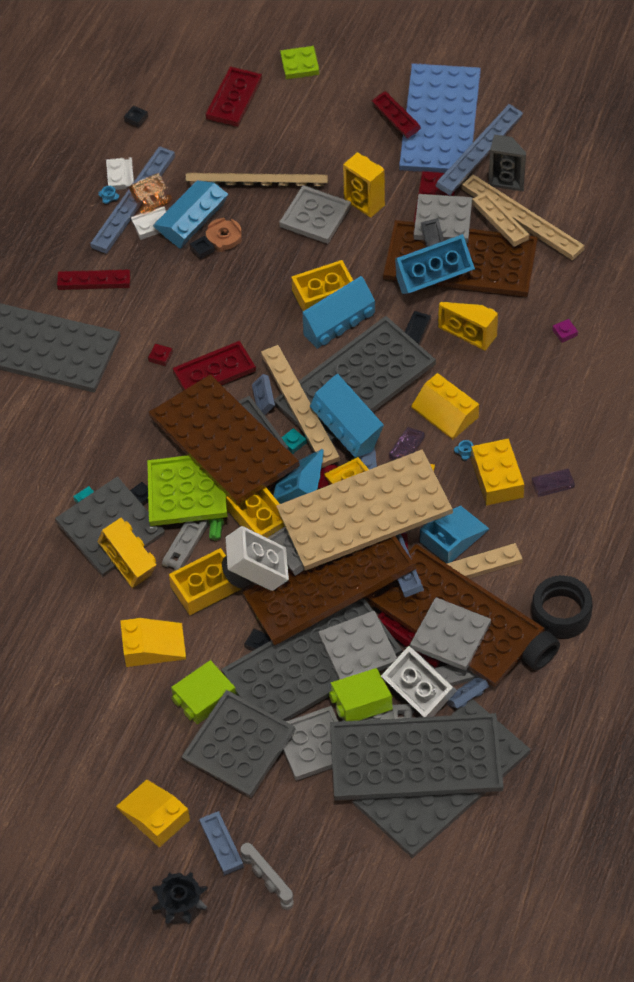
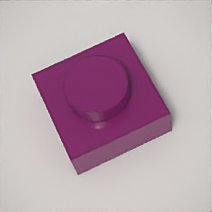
M569 319L552 327V331L561 343L578 336V330Z

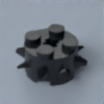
M192 872L186 876L182 873H168V877L163 879L160 886L152 887V890L158 896V902L151 909L160 910L164 918H166V924L172 923L175 925L186 922L190 924L191 920L197 917L201 910L207 909V906L201 900V894L208 888L207 886H199L193 878Z

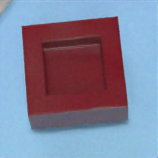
M155 343L148 356V361L166 366L173 350L170 347Z

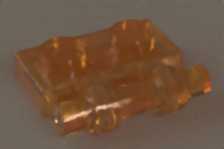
M159 173L128 187L137 203L144 202V206L140 207L142 213L152 212L156 207H163L172 200L169 194L165 196L163 193L167 186ZM155 195L157 200L152 201L151 197Z

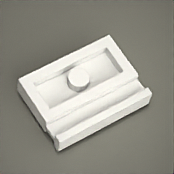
M129 157L127 160H124V158L106 160L108 186L114 187L115 190L131 187L134 183L132 158Z
M164 206L131 217V222L140 240L160 234L153 225L166 212Z

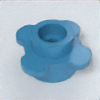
M105 186L99 192V196L103 198V203L108 204L113 200L119 199V194H116L115 188L112 186Z
M463 440L454 448V452L461 455L463 460H468L471 456V446L474 445L469 440Z

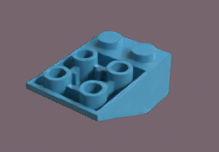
M323 449L299 460L300 466L277 482L274 497L280 504L318 489L323 462Z
M458 506L453 509L452 514L426 523L421 527L420 542L447 564L455 560L484 535L489 528L462 506Z

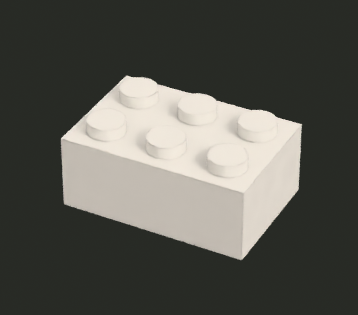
M244 526L239 527L226 536L228 570L271 591L289 580L286 547Z
M410 646L381 675L423 717H433L457 692L445 678Z

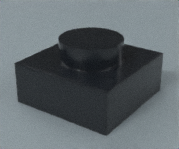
M133 105L125 114L124 121L140 127L148 117V111Z
M205 235L190 243V249L199 259L215 251V246Z
M141 482L130 490L143 506L148 503V486Z
M253 629L244 643V647L254 651L271 641L268 634Z

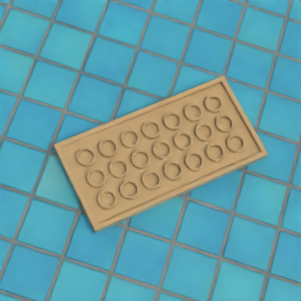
M423 450L277 505V510L305 571L453 513V509Z

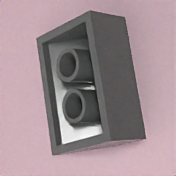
M494 134L490 148L489 185L524 191L526 152L512 137Z

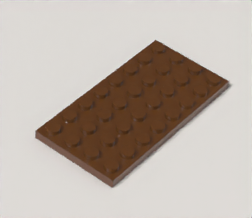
M395 220L383 273L384 280L397 281L395 258L427 247L425 240H414L415 222ZM469 229V239L466 244L475 269L433 285L528 297L538 237L529 236V240L514 247L500 232Z
M211 375L149 411L150 418L236 505L300 466L299 460Z
M393 536L306 571L303 570L297 575H294L288 568L289 580L275 590L271 591L257 584L244 591L243 594L275 646L415 570L416 566L396 536Z
M415 544L409 551V555L416 566V571L424 590L405 597L399 581L396 579L369 594L367 601L415 634L435 597L490 618L491 624L467 669L480 678L486 679L489 684L496 687L521 659L528 644L537 635L544 632V627Z

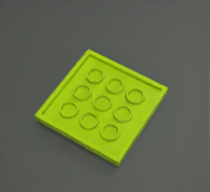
M188 455L147 460L150 526L228 517L227 495Z

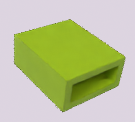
M211 660L171 687L173 702L177 706H181L186 717L189 720L193 719L197 725L208 718L226 690L236 695L235 686Z
M377 668L331 682L329 697L332 703H336L337 713L340 718L343 717L344 721H359L393 710L392 695Z

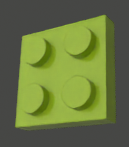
M314 46L280 50L286 79L319 75Z

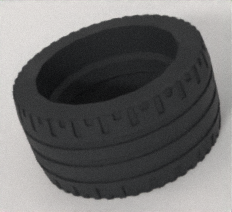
M556 575L542 581L534 592L532 599L533 621L544 627V632H550L557 639L564 640L576 637L584 632L591 620L593 608L591 593L582 581L572 576ZM563 596L575 600L582 610L574 617L563 619L548 614L542 605L552 597Z

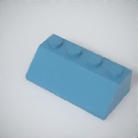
M197 180L154 223L153 227L181 249L223 206L228 194L215 183Z
M463 234L395 258L396 278L402 294L414 292L475 269Z
M362 276L358 277L302 312L304 336L317 349L322 345L328 344L330 340L342 335L346 330L355 327L359 322L371 317L375 313V300Z
M339 374L334 375L315 393L310 404V408L355 458L373 451L384 424Z

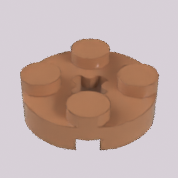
M219 218L208 225L206 237L218 252H224L241 243V226L235 220L231 219V221H228L225 218Z

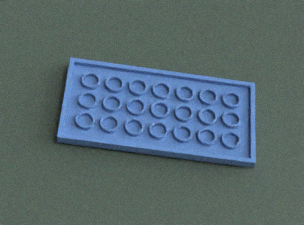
M412 64L406 111L419 123L421 130L408 139L403 135L399 170L446 173L470 147L474 137L480 68Z

